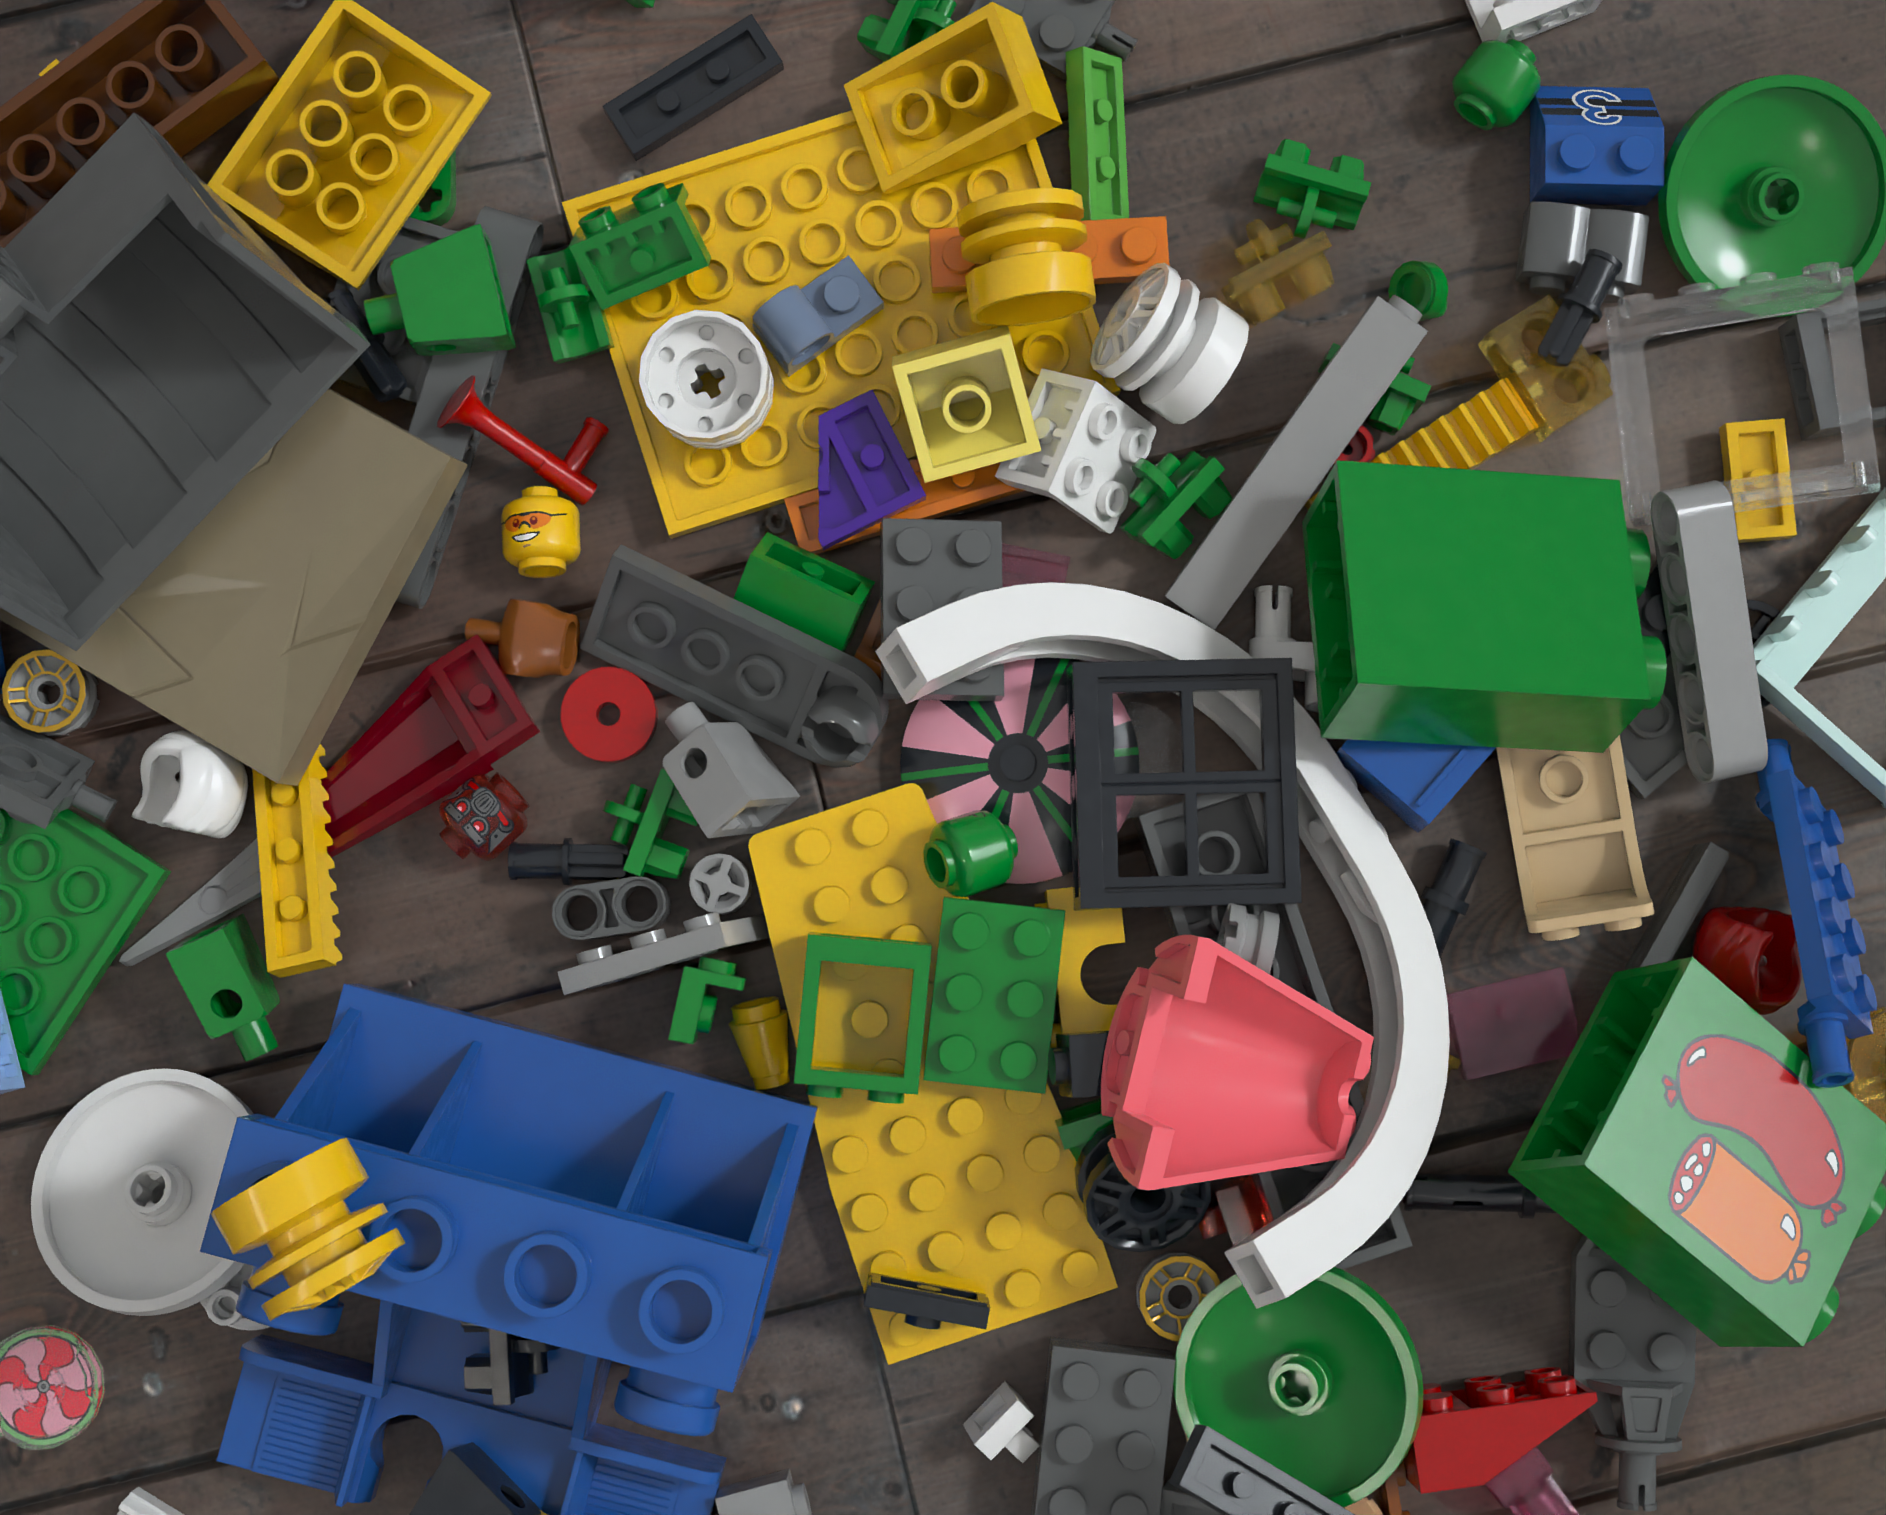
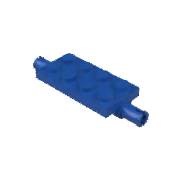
M1779 738L1768 739V760L1764 769L1757 771L1760 792L1757 793L1755 800L1760 811L1775 824L1808 1001L1797 1009L1799 1018L1797 1028L1800 1034L1806 1036L1813 1073V1084L1815 1083V1086L1823 1088L1839 1087L1855 1079L1854 1071L1851 1068L1846 1037L1850 1040L1874 1034L1870 1012L1877 1010V999L1873 985L1866 974L1862 975L1858 956L1866 953L1865 939L1858 921L1850 916L1847 901L1855 897L1854 884L1847 866L1839 861L1836 846L1844 843V834L1836 812L1833 809L1826 810L1822 806L1814 787L1806 788L1795 776L1791 758L1792 750L1788 741Z

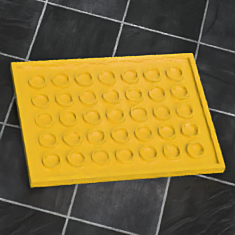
M853 110L562 202L572 236H574L577 228L580 227L578 221L598 208L610 206L614 212L633 204L632 198L640 191L652 185L664 183L666 189L683 183L689 194L685 205L711 256L709 266L604 309L614 348H610L609 351L670 538L673 539L785 503V498L818 489L819 415L870 390H873L908 461L918 458L893 372L892 357L998 327L980 325L971 321L967 291L932 293L929 229L958 227L956 214L964 206L984 197L1028 188H1053L1036 138L1012 151L887 194L882 192ZM849 255L883 300L884 309L788 377L754 331L752 325L753 315L765 302L780 291L793 285L799 286L800 289L804 288ZM1093 306L1066 318L1023 326H1008L1028 399L1042 368L1094 380L1115 396L1120 394L1121 389L1116 385L1114 378L1103 377L1093 370L1090 363L1092 347L1100 330ZM693 310L722 312L744 323L760 342L774 378L773 403L762 426L744 442L720 450L695 448L673 437L647 407L639 384L641 355L652 334L670 318ZM710 372L704 373L700 377L703 386L696 391V394L705 391L711 399L721 394L718 384L721 380L725 379V376L716 379Z

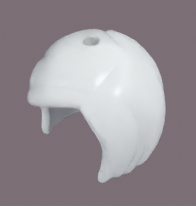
M188 730L165 734L147 748L140 765L143 787L142 797L132 812L131 817L146 821L147 823L157 824L161 827L193 832L213 838H225L235 830L242 817L248 791L247 773L242 762ZM177 772H179L180 776L179 779L176 781L175 775Z

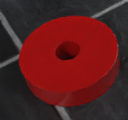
M617 667L595 668L579 676L566 691L561 705V724L570 744L584 756L602 763L624 762L640 754L651 742L658 724L657 703L649 687L632 672ZM606 705H616L620 710L619 720L611 726L603 725L599 719V713Z

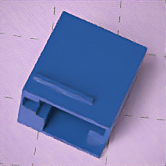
M1348 739L1336 754L1343 766L1353 775L1356 781L1418 833L1433 821L1496 747Z

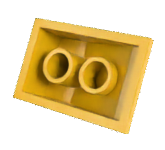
M994 2L985 5L844 84L882 192L887 194L1012 151L1062 124L1023 17Z

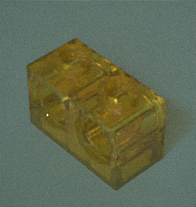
M1550 294L1490 330L1478 344L1499 379H1509L1539 426L1534 433L1540 442H1543L1600 407L1614 395L1609 387L1611 377L1606 366L1596 355L1591 354L1589 356L1582 344L1571 364L1566 368L1548 364L1538 356V353L1528 350L1523 344V330H1535L1543 337L1545 336L1559 309V306L1556 305ZM1555 379H1566L1574 384L1578 392L1577 403L1564 402L1556 395L1554 391Z

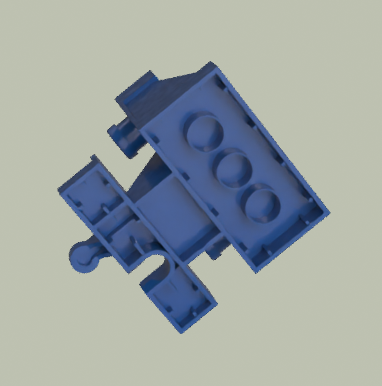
M344 984L329 1039L276 1117L273 1118L261 1114L237 1117L211 1213L226 1201L275 1172L326 1145L347 1137L369 1176L359 1189L344 1200L350 1212H354L370 1205L384 1203L388 1211L379 1219L360 1229L367 1243L397 1228L405 1241V1244L391 1252L373 1275L346 1290L380 1299L374 1364L263 1334L242 1344L238 1359L244 1363L216 1461L332 1492L335 1496V1505L339 1507L344 1506L347 1502H371L376 1497L384 1468L383 1439L390 1419L399 1415H416L430 1422L439 1433L443 1445L442 1460L448 1450L471 1442L475 1443L541 1511L548 1515H712L715 1497L720 1486L727 1457L596 1423L611 1364L614 1361L630 1366L628 1377L619 1382L614 1400V1408L619 1415L638 1424L674 1434L706 1436L714 1432L720 1411V1405L716 1402L718 1389L733 1393L759 1338L815 1125L814 1120L818 1106L810 1105L808 1101L766 1090H757L751 1086L363 984ZM210 1213L200 1252L254 1266L252 1274L273 1257L267 1245L233 1255ZM283 1274L255 1289L251 1288L247 1280H243L236 1304V1311L243 1317L276 1329L307 1335L325 1336L334 1334L337 1331L344 1303L339 1301L340 1294L312 1310L285 1313L269 1321L261 1305L290 1288ZM461 1321L561 1347L556 1350L547 1351V1373L533 1374L534 1392L515 1398V1403L512 1405H493L492 1395L465 1390L464 1365L466 1357L475 1353H490L489 1332L465 1333L461 1326ZM431 1476V1477L427 1480L426 1486L428 1485V1483L430 1482V1480H431V1478H432L433 1476Z

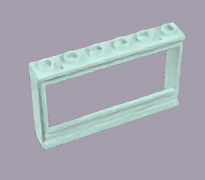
M1885 487L1753 644L1760 694L1876 796L1886 809V770L1794 689L1797 683L1886 578Z

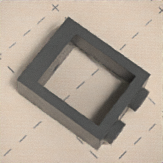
M1886 298L1795 314L1778 327L1801 441L1886 426V406L1841 414L1825 334L1886 323Z

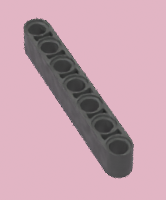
M484 206L477 217L475 225L481 224L491 241L514 335L531 282L526 259L539 256L544 236V225L538 221ZM509 350L432 356L408 432L468 464L395 602L422 609L427 603L482 433L459 423H447L442 428L437 427L438 419L452 395L471 375L475 376L474 388L477 396L490 410Z

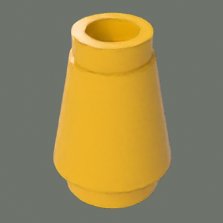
M778 997L757 998L734 1005L731 1008L734 1020L729 1023V1027L749 1074L753 1078L755 1089H770L790 1082L788 1072L787 1010L780 1008Z

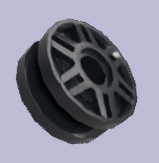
M1112 1123L1099 1130L1082 1148L1074 1168L1076 1189L1079 1198L1084 1204L1087 1221L1097 1237L1116 1249L1140 1253L1163 1249L1185 1238L1204 1218L1211 1201L1210 1181L1149 1191L1137 1189L1123 1177L1111 1156L1107 1143L1111 1138H1116L1114 1124Z

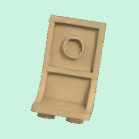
M1620 735L1604 753L1496 747L1523 910L1529 933H1542L1543 940L1555 941L1580 935L1579 927L1604 923L1605 931H1622L1642 926L1641 917L1653 915L1654 907L1648 893L1639 853Z

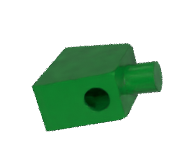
M481 224L470 226L394 259L390 263L396 293L364 300L365 313L372 334L375 336L405 328L409 344L418 355L433 356L502 351L516 348L491 241Z
M244 913L188 937L166 953L172 969L207 1035L211 1039L231 1032L244 1061L257 1058L279 1046L265 1016L280 1003V998L270 973L267 972V966ZM229 990L236 992L240 996L242 1004L235 1002L230 997Z

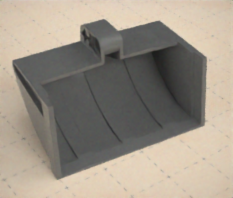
M133 113L5 248L0 246V608L75 651L94 634L371 345L352 322L307 288L253 229L188 167L168 141L152 125L136 113Z

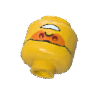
M534 486L523 489L521 498H517L505 505L501 515L502 553L504 558L511 565L518 567V573L525 577L549 578L565 574L566 566L574 563L581 551L579 510L574 503L558 497V491L555 488Z

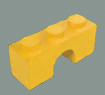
M1073 887L1044 891L1045 903L1034 904V907L1065 910L1056 992L1058 1023H1053L1050 1048L1057 1047L1056 1034L1108 1031L1118 1005H1105L1093 1000L1082 986L1080 973L1084 959L1092 950L1102 945L1125 943L1122 908L1074 911Z

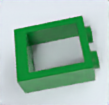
M818 932L808 933L794 1083L807 1084V1095L842 1098L843 1088L868 1090L867 1100L894 1104L904 1103L905 1094L918 1095L932 949L931 943ZM822 961L913 969L903 1074L812 1066Z

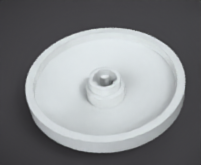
M165 1068L143 1070L118 1077L97 1088L78 1102L67 1113L49 1138L36 1168L32 1186L31 1219L34 1235L43 1259L55 1277L72 1293L91 1304L113 1312L136 1316L161 1315L187 1308L204 1300L229 1282L244 1266V1263L202 1253L200 1249L237 1117L252 1115L251 1109L231 1091L204 1076L188 1071Z

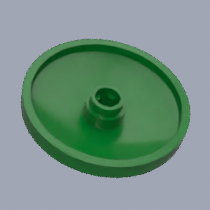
M1787 74L1754 78L1735 84L1718 93L1701 106L1685 123L1675 138L1664 163V186L1658 195V214L1662 235L1670 257L1684 278L1699 293L1712 302L1736 312L1757 316H1791L1808 312L1833 301L1851 288L1865 274L1877 258L1886 241V137L1878 122L1868 109L1847 91L1827 81L1804 75Z
M1333 1267L1289 1297L1260 1308L1255 1307L1237 1274H1234L1205 1296L1189 1317L1181 1333L1175 1355L1173 1385L1178 1415L1188 1440L1196 1424L1208 1426L1344 1508L1362 1500L1378 1489L1401 1464L1415 1439L1423 1409V1379L1413 1341L1399 1316L1386 1300L1369 1285L1344 1270Z

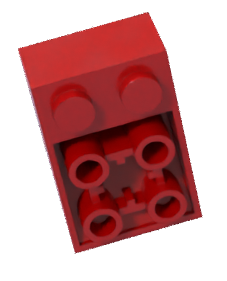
M1541 1367L1524 1371L1525 1380L1501 1383V1376L1498 1375L1471 1377L1464 1380V1389L1442 1392L1440 1384H1423V1409L1415 1439L1403 1459L1406 1479L1421 1494L1482 1486L1598 1402L1597 1394L1594 1390L1577 1381L1574 1376L1562 1375L1561 1368Z

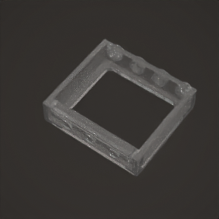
M1838 262L1815 263L1802 268V275L1777 279L1776 273L1773 272L1756 273L1740 278V286L1715 290V284L1697 283L1678 289L1679 296L1654 300V295L1651 293L1632 294L1618 299V306L1604 308L1628 515L1634 527L1652 525L1650 511L1652 499L1656 493L1666 491L1660 488L1644 356L1646 341L1654 336L1811 310L1823 312L1827 319L1844 451V464L1722 481L1721 483L1727 488L1731 496L1734 513L1881 492L1853 266L1840 268Z

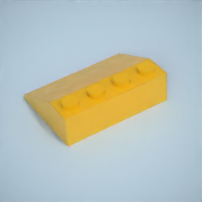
M334 0L207 185L245 223L359 291L492 94L355 1Z

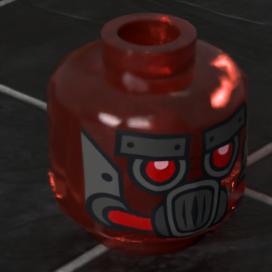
M496 772L492 777L487 774H477L461 784L440 804L439 814L446 827L439 835L460 858L465 859L472 852L481 860L491 861L525 832L528 827V819L524 811L530 805L521 793L499 772Z

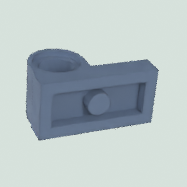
M848 255L804 288L800 289L799 286L793 285L774 295L753 315L752 325L764 345L788 377H790L884 309V302Z

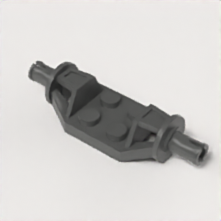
M1582 1235L1571 1253L1568 1375L1574 1376L1577 1381L1594 1390L1597 1394L1598 1402L1586 1410L1596 1429L1595 1444L1611 1448L1619 1453L1618 1499L1616 1506L1631 1511H1639V1506H1643V1511L1657 1510L1656 1456L1682 1450V1439L1677 1437L1695 1385L1696 1327L1585 1235ZM1609 1393L1619 1395L1623 1429L1616 1428Z

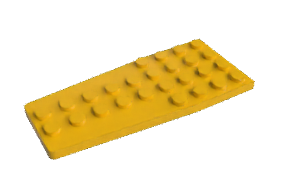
M914 783L904 784L759 832L751 837L748 844L796 1048L798 1044L809 932L925 942L932 945L918 1095L905 1094L904 1103L901 1104L867 1100L868 1090L843 1088L842 1098L808 1095L810 1105L818 1106L814 1123L829 1186L864 1293L868 1274L877 1273L984 1293L989 1299L990 1312L986 1329L942 1321L940 1329L920 1328L905 1323V1314L869 1308L888 1365L1118 1288L1104 1243L1097 1237L1088 1223L1084 1212V1204L1079 1198L1074 1169L1077 1162L1070 1149L1064 1150L1055 1123V1120L1062 1117L1048 1083H1046L1045 1094L923 1080L944 897L969 898L954 896L944 888L937 887L927 873L923 850L925 844L929 842L932 829L937 823L923 790ZM822 961L812 1066L903 1074L913 969Z

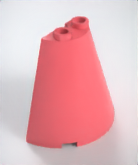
M1179 935L1158 945L1155 948V956L1158 957L1149 969L1137 967L1126 985L1115 1010L1104 1051L1101 1076L1102 1116L1113 1117L1116 1138H1111L1107 1144L1111 1156L1123 1177L1137 1189L1149 1191L1345 1159L1349 1139L1356 1127L1355 1110L1348 1104L1349 1093L1354 1083L1364 1080L1369 1072L1371 1065L1370 1053L1374 1037L1209 938L1195 935Z

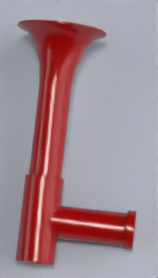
M471 375L467 378L444 407L438 419L437 427L442 428L447 423H459L475 429L534 469V473L582 506L585 505L594 494L597 484L583 475L582 471L602 438L608 434L609 429L600 421L586 417L583 422V428L562 460L551 451L541 448L491 412L476 394L474 388L475 376Z

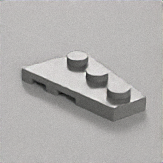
M714 912L684 921L683 924L686 932L684 934L667 938L663 928L631 937L629 940L632 949L614 954L612 946L606 945L576 954L578 966L558 971L563 994L567 995L594 989L665 968V965L668 964L673 965L697 959L700 956L704 957L715 954L721 948L770 938L765 915L721 922L719 913Z

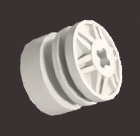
M1157 263L1142 272L1114 304L1095 339L1090 363L1093 370L1103 377L1114 378L1116 385L1123 390L1134 391L1140 387L1139 396L1143 404L1173 424H1184L1200 414L1215 399L1230 379L1240 362L1247 344L1249 326L1243 317L1216 298H1204L1199 301L1200 291L1196 284L1189 279L1181 280L1178 272L1166 263Z
M693 310L670 318L652 334L641 355L639 384L647 407L673 437L695 448L720 450L744 442L762 426L772 406L774 378L760 342L744 323L722 312ZM707 372H710L716 379L725 376V379L721 380L718 384L721 394L712 399L705 391L696 394V391L703 386L700 377Z

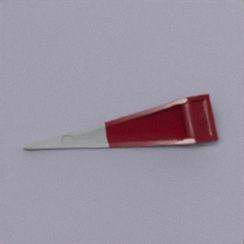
M478 634L427 666L385 713L327 771V778L321 779V785L329 794V800L323 801V807L331 817V822L325 824V830L333 841V845L327 846V853L331 858L454 792L469 778L473 777L476 780L494 770L491 764L540 733L539 728L486 643ZM257 838L202 888L124 952L119 962L125 966H133L262 896Z

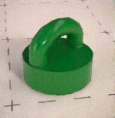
M1412 260L1403 263L1395 270L1390 280L1389 299L1392 295H1396L1412 305L1423 315L1419 321L1442 317L1447 310L1448 282L1443 270L1432 262Z

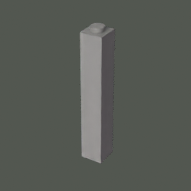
M1392 295L1388 302L1379 296L1371 302L1165 593V597L1211 629L1215 630L1427 334L1428 331L1418 324L1423 315L1416 308L1396 295Z

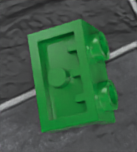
M664 183L652 185L637 193L632 198L633 204L614 212L610 206H604L588 213L578 221L580 227L577 228L569 249L601 310L709 266L711 256L685 205L689 194L683 183L666 189Z
M700 956L698 967L684 966L668 1040L693 1045L697 1041L699 1032L706 1034L711 1032L718 997L707 994L709 984L743 991L747 978L735 975L737 963Z

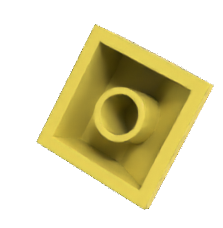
M1008 326L993 328L892 357L893 372L925 483L1041 451Z

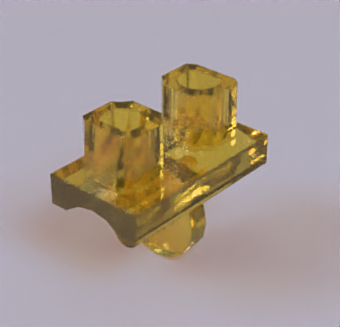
M1256 219L1246 225L1250 242L1236 248L1234 254L1241 266L1256 258L1261 263L1230 278L1228 285L1224 286L1221 291L1229 305L1238 301L1242 310L1252 323L1257 326L1286 309L1273 284L1274 281L1290 274L1303 301L1327 290L1335 283L1329 262L1324 255L1332 245L1323 230L1280 253L1278 247L1294 239L1288 224L1285 223L1269 231L1261 219Z

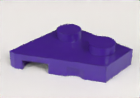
M873 390L865 392L819 415L818 540L823 550L880 523L882 518H890L926 500V494Z

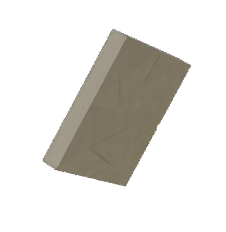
M329 388L77 651L0 608V620L274 782L298 786L468 464Z

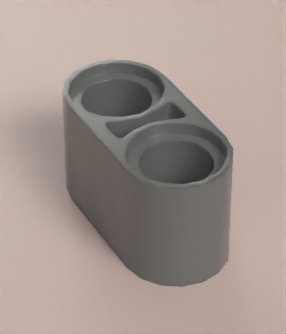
M628 877L576 885L565 889L555 899L552 906V919L555 927L562 935L574 940L591 941L655 930L667 921L671 913L672 901L669 892L661 883L647 877ZM647 887L656 895L658 901L657 909L650 919L639 922L629 915L627 900L634 890ZM587 896L596 904L598 910L597 919L589 929L579 931L570 924L568 909L574 900Z

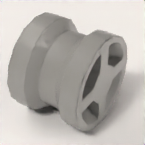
M717 853L706 856L696 864L690 875L689 887L691 896L698 906L708 912H718L725 915L736 912L745 905L751 895L752 880L750 872L742 862L731 855Z

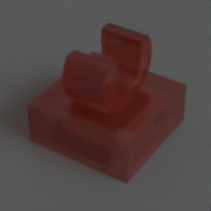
M1251 1175L1228 1181L1218 1189L1215 1194L1219 1204L1208 1207L1203 1220L1198 1224L1203 1239L1228 1232L1233 1246L1266 1226L1267 1221Z

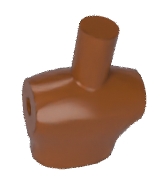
M511 598L507 604L502 622L469 618L465 626V638L468 640L478 634L486 644L498 646L499 666L504 674L533 678L549 675L568 676L572 672L577 658L580 622L576 615L560 611L550 604Z

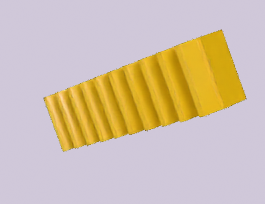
M1502 378L1489 389L1481 391L1468 402L1462 403L1450 413L1442 415L1429 426L1421 428L1411 437L1397 443L1390 450L1382 452L1369 463L1473 470L1533 433L1539 426L1509 379ZM1319 492L1305 503L1308 510Z
M321 744L317 748L298 786L278 784L252 769L267 972L279 978L335 966L336 962L342 960V954L334 944V939L340 937V930L333 923L332 916L339 913L338 907L332 901L330 892L337 891L328 871V869L335 868V865L327 853V846L333 845V841L325 830V824L331 822V817L323 807V801L329 800V794L321 785V779L327 778V772L319 761V757L325 756V749Z

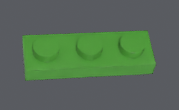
M1081 46L1065 52L1071 187L1073 191L1082 195L1084 217L1080 221L1129 218L1122 58Z

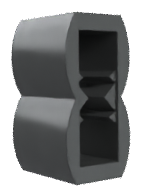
M1531 202L1523 213L1515 281L1530 284L1529 291L1534 294L1559 296L1561 293H1565V288H1570L1585 260L1588 250L1598 249L1613 255L1623 265L1603 303L1624 301V295H1633L1641 287L1649 216L1622 210L1589 209L1565 203Z

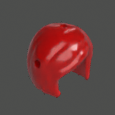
M1722 906L1710 909L1701 919L1694 937L1693 958L1759 1015L1774 1013L1793 1000L1800 988L1802 968L1791 914L1767 908Z

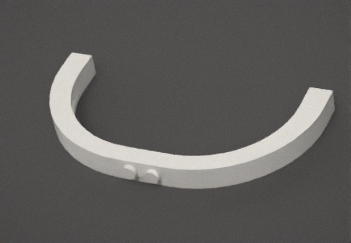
M1054 582L1003 587L980 592L950 603L897 627L875 651L905 704L980 670L1024 659L1068 658L1091 662L1253 659L1252 656L1225 636L1195 618L1162 603L1120 590L1088 584ZM1259 691L1193 692V705L1223 729L1238 744L1257 769L1262 770ZM1295 697L1294 720L1299 836L1334 893L1359 947L1370 990L1373 1010L1374 1045L1371 1075L1365 1102L1354 1133L1349 1139L1345 1159L1337 1160L1325 1178L1302 1201L1279 1218L1224 1252L1256 1308L1289 1297L1336 1266L1362 1246L1392 1214L1413 1183L1427 1155L1436 1130L1447 1083L1450 1047L1448 1001L1442 965L1431 926L1417 891L1390 844L1385 828L1375 819L1358 791L1353 775L1343 766L1327 739L1321 738L1319 727Z

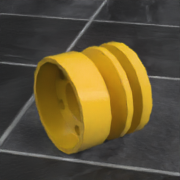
M1061 188L1021 189L981 198L964 206L956 214L959 234L966 238L960 243L963 259L974 264H983L965 276L971 321L980 325L998 327L1044 323L1075 315L1087 310L1096 303L1091 258L1081 253L1070 252L1079 248L1087 241L1086 225L1079 222L1084 217L1082 195L1073 190Z
M347 1137L326 1145L275 1172L226 1201L211 1213L233 1255L244 1253L263 1245H267L273 1257L258 1268L247 1280L252 1289L269 1282L281 1274L286 1279L290 1288L261 1305L269 1321L285 1313L316 1308L373 1275L392 1251L405 1244L397 1228L367 1243L360 1229L388 1212L384 1203L370 1205L354 1212H350L344 1200L359 1189L369 1176Z

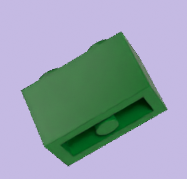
M767 532L750 554L733 599L844 652L854 636L875 581Z

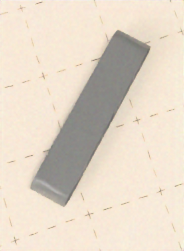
M1716 480L1661 491L1654 495L1651 502V523L1688 766L1693 776L1703 784L1761 771L1767 764L1768 745L1731 496L1727 488Z

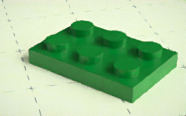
M944 897L923 1080L1045 1094L1065 910Z

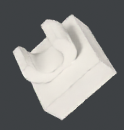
M1006 1381L963 1424L974 1445L990 1460L1006 1447L1018 1460L1024 1463L1040 1446L1032 1437V1432L1025 1426L1034 1417L1033 1413L1022 1396Z

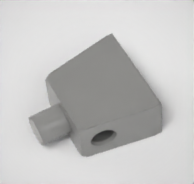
M689 702L680 706L665 720V724L679 744L664 756L663 767L707 838L759 833L800 797L796 789L754 738L738 722H708L695 702Z

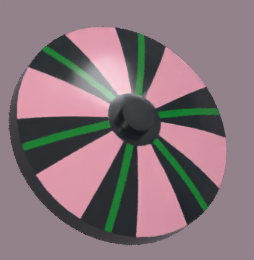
M1036 658L1004 663V697L1001 701L919 700L910 716L904 733L900 759L902 785L914 783L921 787L937 824L972 811L982 810L992 813L1002 824H1006L1012 829L1018 843V854L1014 858L1011 876L1005 883H1038L1053 880L1073 872L1066 669L1072 662H1081L1077 659ZM1113 694L1115 774L1139 773V749L1132 721L1118 695ZM1116 796L1117 834L1131 811L1135 796Z

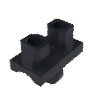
M461 1321V1326L465 1333L489 1332L490 1353H475L466 1357L464 1365L465 1390L492 1395L493 1405H512L515 1403V1398L534 1392L533 1374L547 1373V1351L556 1350L561 1347Z

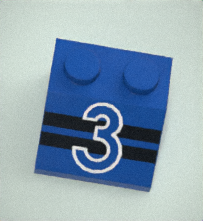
M1540 86L1538 93L1530 102V203L1556 202L1565 204L1646 206L1664 186V125L1649 88Z

